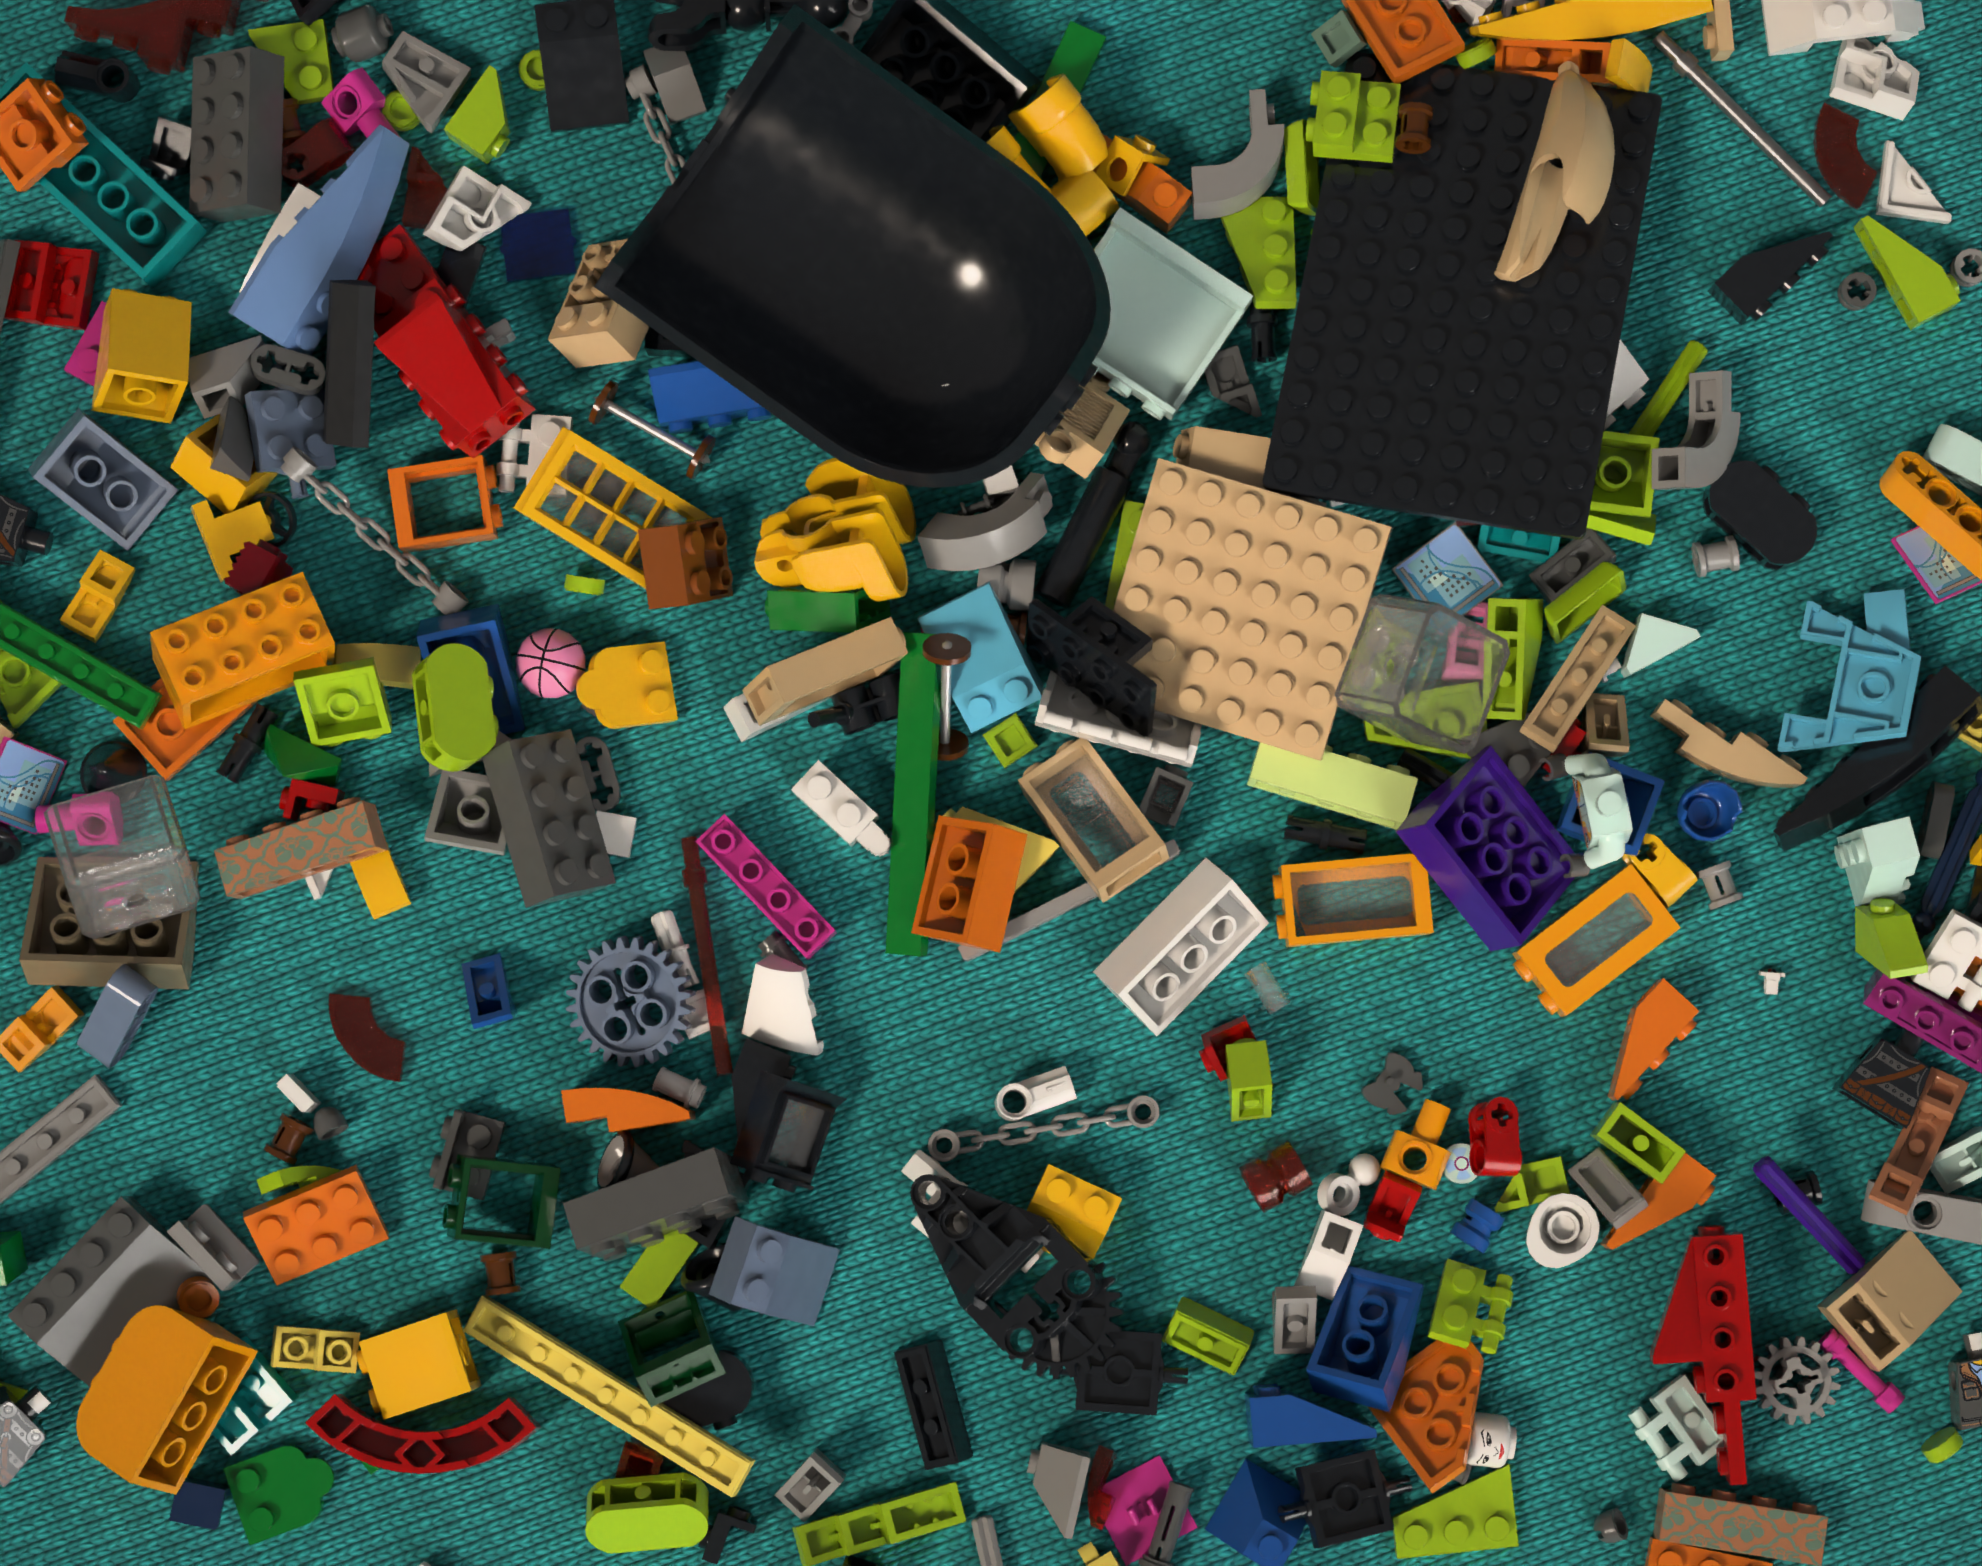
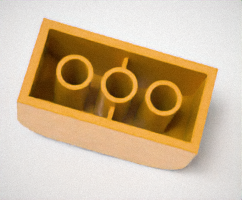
M154 1305L142 1309L128 1321L120 1336L114 1341L111 1352L100 1371L92 1379L90 1388L79 1407L76 1431L81 1446L90 1456L127 1482L177 1495L258 1350L215 1322L162 1305Z

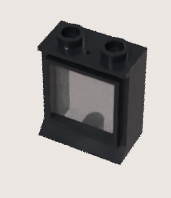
M761 1070L730 1164L746 1169L743 1177L767 1184L768 1178L771 1177L774 1178L772 1186L795 1193L797 1186L813 1190L814 1186L811 1185L835 1110L847 1099Z

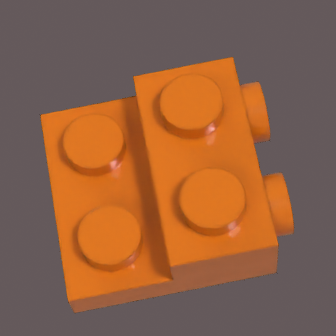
M27 78L0 102V168L17 192L28 191L52 168H62L89 144L83 135L86 131L84 122L76 114L66 111L60 102L64 99L63 92L50 80Z

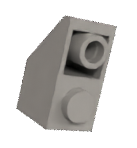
M261 335L189 358L188 378L190 388L204 419L220 414L229 396L235 398L243 406L246 403L244 395L250 391H255L261 384V381L254 376L250 364L254 350L259 346L265 345ZM269 355L266 361H259L265 373H269L271 365H273Z

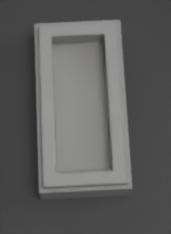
M1600 1147L1567 1170L1572 1180L1616 1230L1649 1206L1642 1194Z

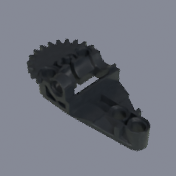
M926 1174L915 1179L910 1191L912 1203L958 1303L1003 1351H1007L1010 1360L1016 1358L1023 1359L1021 1369L1027 1371L1036 1362V1376L1043 1377L1050 1366L1053 1379H1060L1063 1366H1065L1070 1378L1077 1376V1363L1089 1372L1092 1370L1090 1356L1099 1361L1106 1359L1100 1346L1115 1347L1116 1343L1107 1334L1109 1331L1121 1332L1122 1327L1111 1320L1112 1317L1123 1315L1124 1310L1112 1307V1302L1123 1296L1122 1292L1108 1291V1288L1116 1281L1115 1276L1104 1278L1102 1273L1107 1266L1104 1262L1097 1265L1086 1252L1077 1247L1065 1235L1060 1226L1051 1218H1044L1013 1204L975 1191L976 1189L969 1186L957 1184L944 1176ZM935 1182L940 1187L941 1195L936 1203L931 1204L926 1198V1189L931 1183ZM963 1211L967 1215L969 1223L967 1229L959 1234L954 1228L953 1220L957 1213ZM1044 1246L1058 1262L1032 1288L1047 1303L1060 1305L1056 1311L1060 1317L1049 1318L1048 1316L1051 1313L1049 1306L1039 1301L1031 1293H1027L1008 1312L992 1297ZM1081 1271L1086 1272L1091 1281L1089 1289L1083 1294L1079 1293L1074 1285L1075 1277ZM1025 1328L1033 1335V1345L1028 1351L1022 1350L1017 1340L1019 1333Z

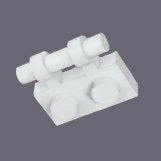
M532 414L531 430L519 428V422L499 438L502 441L501 462H497L496 476H499V492L514 493L515 478L527 479L526 486L528 485L562 427L564 426L572 431V417ZM518 443L530 444L528 465L517 464ZM570 460L560 475L567 481L569 478ZM555 483L548 496L567 498V489Z
M1952 909L1924 953L1928 964V973L1911 975L1910 977L1916 984L1947 1000L1956 986L1963 989L1965 992L1957 1004L1963 1009L1972 1012L1979 1000L1982 1001V965L1974 978L1965 974L1975 956L1982 959V924Z

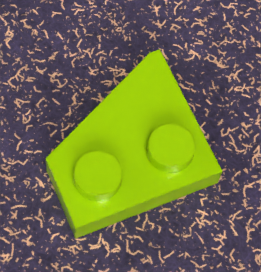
M324 19L316 20L310 26L304 22L248 30L250 38L258 49L284 56V87L292 98L298 100L299 105L322 102L334 89L327 28Z

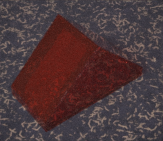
M630 1437L624 1444L615 1478L659 1475L662 1472L667 1457L638 1439Z

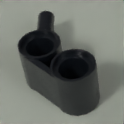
M900 672L869 683L870 688L866 689L862 685L833 695L831 697L833 707L809 713L808 722L810 726L815 728L838 723L841 725L844 735H850L873 727L879 722L898 718Z

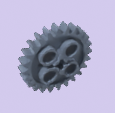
M621 936L617 938L616 945L611 939L603 941V952L597 947L588 950L591 960L584 958L577 962L583 973H574L569 977L578 984L577 988L566 991L568 996L576 998V1003L566 1007V1011L576 1012L578 1018L572 1021L570 1026H582L584 1029L578 1041L581 1042L590 1038L593 1041L589 1050L591 1054L604 1049L603 1061L608 1062L617 1055V1062L620 1067L627 1065L630 1057L634 1066L639 1067L644 1064L645 1057L650 1063L659 1060V1052L665 1056L672 1053L673 1049L670 1042L679 1044L684 1041L678 1029L687 1030L692 1026L688 1020L683 1018L684 1015L696 1011V1008L686 1004V999L696 995L695 991L684 990L683 986L692 977L691 975L679 976L677 972L684 962L681 960L671 964L668 961L672 954L671 949L664 950L660 954L657 953V940L649 942L644 948L643 936L634 937L631 946L627 936ZM637 965L642 966L647 972L648 979L645 985H641L635 979L634 970ZM617 968H620L622 971L621 977L616 973ZM601 980H605L611 986L612 995L609 1000L602 997L599 992ZM634 996L636 1003L632 1006H627L625 999ZM651 1003H656L662 1009L663 1018L661 1022H656L651 1018L649 1013ZM616 1017L624 1020L627 1025L625 1037L617 1034L614 1029ZM640 1026L645 1028L646 1032L644 1035L640 1033Z

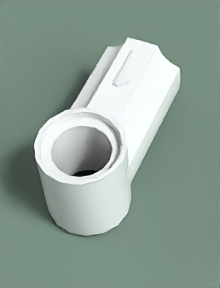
M1062 1066L1004 1086L996 1095L994 1103L998 1115L1004 1120L1013 1122L1075 1100L1077 1097L1066 1066ZM1012 1091L1021 1094L1025 1102L1024 1109L1015 1114L1005 1110L1002 1101L1004 1095Z

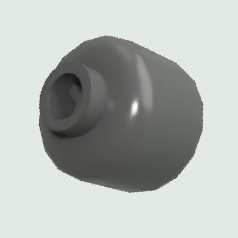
M363 5L341 13L335 21V27L331 29L332 39L338 53L342 57H348L353 62H362L386 53L389 48V37L394 34L392 23L387 14H380L371 5Z

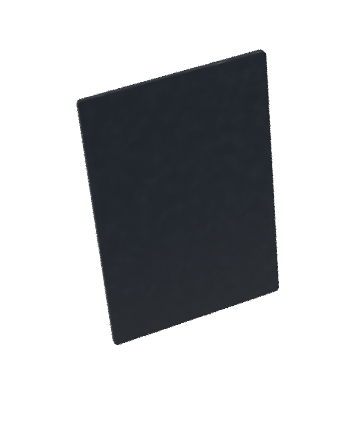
M1356 52L1346 61L1344 72L1361 73V81L1393 83L1375 54ZM1439 63L1401 82L1399 106L1407 102H1421L1433 108V119L1429 121L1428 130L1431 148L1426 153L1408 154L1399 151L1395 146L1393 163L1327 158L1263 475V487L1266 490L1284 494L1575 540L1582 539L1587 529L1662 98L1658 94L1592 85L1606 105L1614 134V166L1605 202L1599 214L1590 224H1587L1580 214L1568 209L1557 240L1544 264L1534 273L1516 282L1499 279L1494 273L1509 235L1539 139L1549 96L1556 80L1476 68L1463 69L1462 66ZM1399 117L1397 121L1396 137L1400 135L1401 119ZM1560 158L1549 160L1552 165L1563 168Z

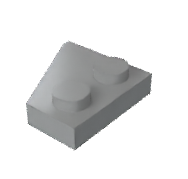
M404 31L400 33L382 60L383 70L425 129L430 133L434 132L471 76L470 67Z

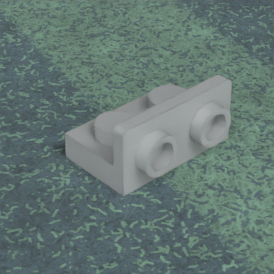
M207 1204L202 1205L187 1220L176 1222L167 1231L221 1291L231 1290L259 1263V1259Z

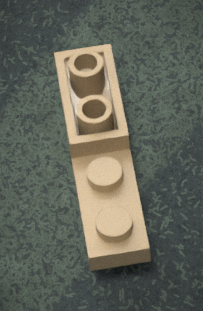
M1664 699L1650 715V717L1683 739L1674 751L1675 753L1714 774L1742 783L1773 788H1796L1803 785L1808 778L1800 772L1802 767L1795 760L1783 754L1779 758L1766 748L1769 744L1760 736L1752 732H1748L1747 735L1740 732L1734 735L1730 742L1724 740L1726 737L1724 731L1709 722H1706L1705 725L1701 724L1691 717L1693 711L1676 699H1673L1671 703Z

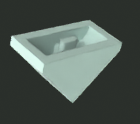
M1642 613L1635 620L1634 625L1636 627L1631 634L1620 672L1626 678L1692 643L1701 636L1697 629Z
M1982 1126L1970 1129L1939 1149L1930 1170L1945 1193H1950L1982 1177Z

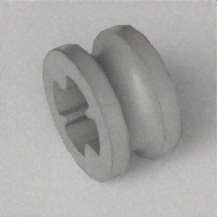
M1968 248L1961 251L1952 260L1950 274L1955 278L1958 285L1973 287L1982 281V251ZM1963 259H1968V263L1974 260L1978 264V268L1974 271L1976 277H1972V273L1966 276L1961 271V268L1965 265Z

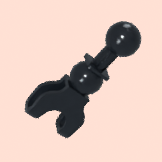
M655 0L659 3L677 5L679 8L676 11L656 15L650 22L648 39L652 46L658 50L692 51L704 44L709 37L726 34V23L735 30L747 32L758 29L766 22V32L771 31L770 17H785L794 4L827 28L833 29L839 26L847 17L849 0Z

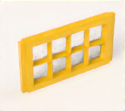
M564 426L513 509L644 589H646L638 529L712 518Z

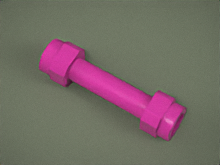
M1834 1328L1826 1332L1818 1341L1822 1352H1830L1833 1355L1831 1360L1836 1358L1874 1394L1872 1400L1888 1414L1893 1412L1903 1402L1905 1396L1892 1382L1885 1383L1847 1347L1849 1342Z

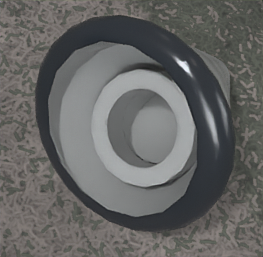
M627 1131L618 1132L609 1141L601 1157L597 1173L598 1189L600 1190L657 1169L659 1166L633 1139L631 1133Z

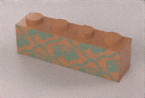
M360 797L348 798L336 804L338 809L326 813L323 810L309 811L299 816V822L288 826L286 822L274 823L262 829L264 834L252 838L245 834L226 840L227 846L214 850L226 896L243 899L387 851L388 847L376 805L361 801Z
M1673 1482L1671 1490L1659 1488L1653 1537L1660 1541L1822 1566L1828 1517L1817 1513V1505L1793 1502L1792 1509L1776 1506L1777 1499L1752 1495V1502L1736 1500L1737 1493L1719 1489H1712L1711 1496L1695 1494L1696 1486Z

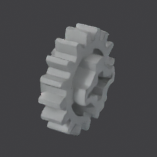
M1796 1336L1794 1345H1791L1787 1337H1780V1348L1778 1349L1774 1345L1767 1343L1765 1348L1769 1355L1766 1358L1761 1356H1755L1754 1358L1761 1365L1760 1371H1754L1755 1378L1759 1379V1385H1756V1394L1763 1395V1398L1757 1404L1759 1408L1765 1409L1772 1406L1770 1417L1778 1420L1785 1413V1423L1789 1425H1794L1796 1416H1799L1802 1423L1810 1424V1413L1812 1412L1823 1418L1825 1412L1821 1406L1824 1403L1835 1405L1836 1403L1829 1396L1830 1390H1839L1841 1388L1840 1384L1831 1380V1376L1840 1372L1839 1368L1828 1367L1827 1365L1833 1355L1830 1352L1819 1355L1820 1343L1812 1341L1808 1347H1805V1338L1802 1336ZM1797 1353L1808 1356L1817 1366L1807 1368L1802 1365ZM1779 1360L1780 1367L1773 1377H1769L1773 1365ZM1792 1371L1800 1375L1809 1376L1797 1383L1798 1389L1782 1385L1787 1383V1380L1793 1378ZM1816 1384H1820L1816 1397L1811 1401L1810 1395ZM1784 1393L1789 1396L1793 1408L1782 1405L1773 1394Z

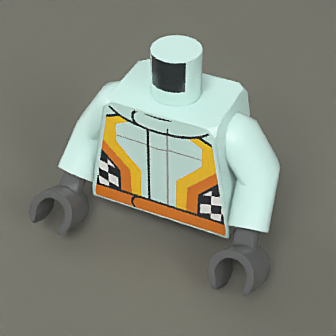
M1558 753L1541 758L1539 763L1546 762L1551 771L1550 774L1542 776L1543 780L1551 781L1568 776V774L1572 775L1587 847L1584 853H1570L1560 856V862H1570V871L1568 874H1564L1563 877H1584L1589 874L1590 869H1595L1620 859L1625 853V843H1628L1633 831L1621 772L1610 767L1606 758L1598 753L1569 756Z

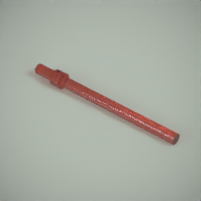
M691 836L681 839L685 869L682 870L684 887L689 890L717 1076L732 1074L733 1069L704 888L708 881L706 868L701 867L698 844L695 842L697 837Z

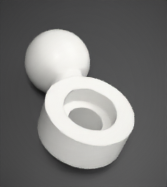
M1365 1153L1359 1154L1351 1160L1347 1176L1332 1173L1321 1181L1317 1198L1320 1207L1324 1211L1338 1216H1345L1356 1208L1360 1198L1359 1186L1371 1185L1380 1176V1164L1374 1156Z

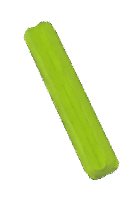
M1695 340L1689 341L1629 434L1653 437L1689 382V373H1695L1708 353V349L1703 344Z

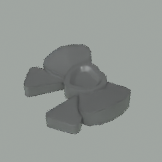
M1390 1052L1385 1057L1384 1069L1380 1071L1374 1082L1361 1088V1093L1370 1104L1382 1109L1387 1108L1389 1115L1403 1113L1407 1111V1108L1395 1095L1394 1091L1400 1088V1082L1421 1091L1423 1089L1422 1073L1414 1072L1413 1066L1405 1057Z

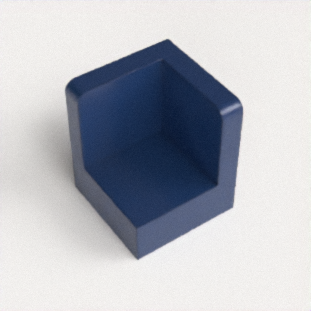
M186 1477L177 1495H174L169 1521L213 1530L217 1529L220 1525L225 1497L231 1495L229 1485Z

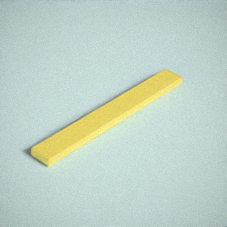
M481 1296L463 1329V1332L731 1498L738 1494L755 1462L751 1457L663 1403L650 1407L642 1390L489 1296Z

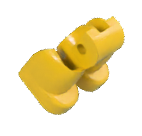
M1062 73L1046 81L1049 89L1037 99L1021 109L1012 111L1008 115L1013 124L1025 136L1041 157L1044 156L1053 167L1058 177V182L1054 186L1049 188L1020 154V145L1004 125L993 127L989 131L991 138L986 143L1022 168L1046 188L1069 212L1087 237L1115 213L1119 206L1112 192L1093 171L1108 155L1106 141L1098 125L1082 105L1080 93L1066 75Z
M831 458L817 465L808 476L805 486L811 495L796 500L785 511L774 513L762 519L760 528L761 540L757 546L754 564L757 573L768 583L783 588L803 585L804 588L817 592H841L863 588L869 598L879 602L906 595L908 590V573L904 554L899 544L909 543L915 539L916 518L912 500L904 484L874 477L836 458Z

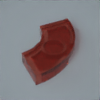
M1824 102L1817 115L1814 128V152L1817 165L1831 190L1849 206L1858 210L1878 172L1865 163L1858 151L1856 132L1860 120Z
M329 993L331 1024L338 1041L359 1066L368 1072L387 1080L402 1082L406 1042L390 1037L379 1027L372 1013L371 998Z

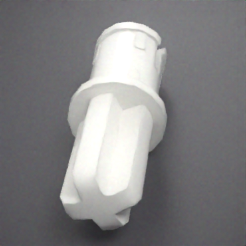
M665 910L654 914L651 917V922L661 950H672L668 960L671 964L681 960L684 962L677 971L679 976L691 975L692 977L687 983L683 984L684 989L700 983L687 951L690 946L689 944H684L673 912Z

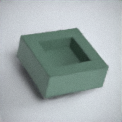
M1343 10L1311 33L1328 63L1335 68L1367 45L1349 13Z

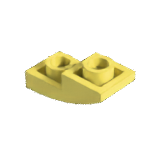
M380 643L336 645L334 664L374 657L380 683H383L385 686L413 689L412 672L421 661L419 647Z
M274 1325L270 1366L356 1373V1351L359 1349L360 1332Z

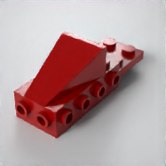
M399 224L375 243L357 280L369 281L376 286L374 330L379 335V338L374 341V344L390 361L401 369L397 374L403 383L411 391L417 390L422 397L418 401L420 408L432 421L437 419L443 429L438 433L447 446L453 451L459 448L474 459L536 410L525 395L529 390L515 372L512 374L504 365L508 362L506 356L495 343L492 342L490 344L484 336L487 330L482 322L473 313L469 315L466 309L462 307L466 303L463 295L452 283L449 286L445 285L406 228Z
M1722 1225L1699 1226L1698 1234L1689 1235L1687 1246L1650 1349V1360L1653 1364L1700 1362V1366H1693L1695 1391L1697 1394H1703L1706 1403L1720 1402V1406L1712 1407L1714 1430L1717 1434H1723L1724 1447H1716L1718 1472H1720V1476L1726 1475L1730 1485L1747 1484L1740 1401L1757 1400L1743 1234L1740 1232H1725V1228ZM1715 1248L1719 1251L1717 1259L1713 1257V1249ZM1717 1292H1722L1720 1300H1717ZM1720 1333H1726L1725 1339L1721 1342Z

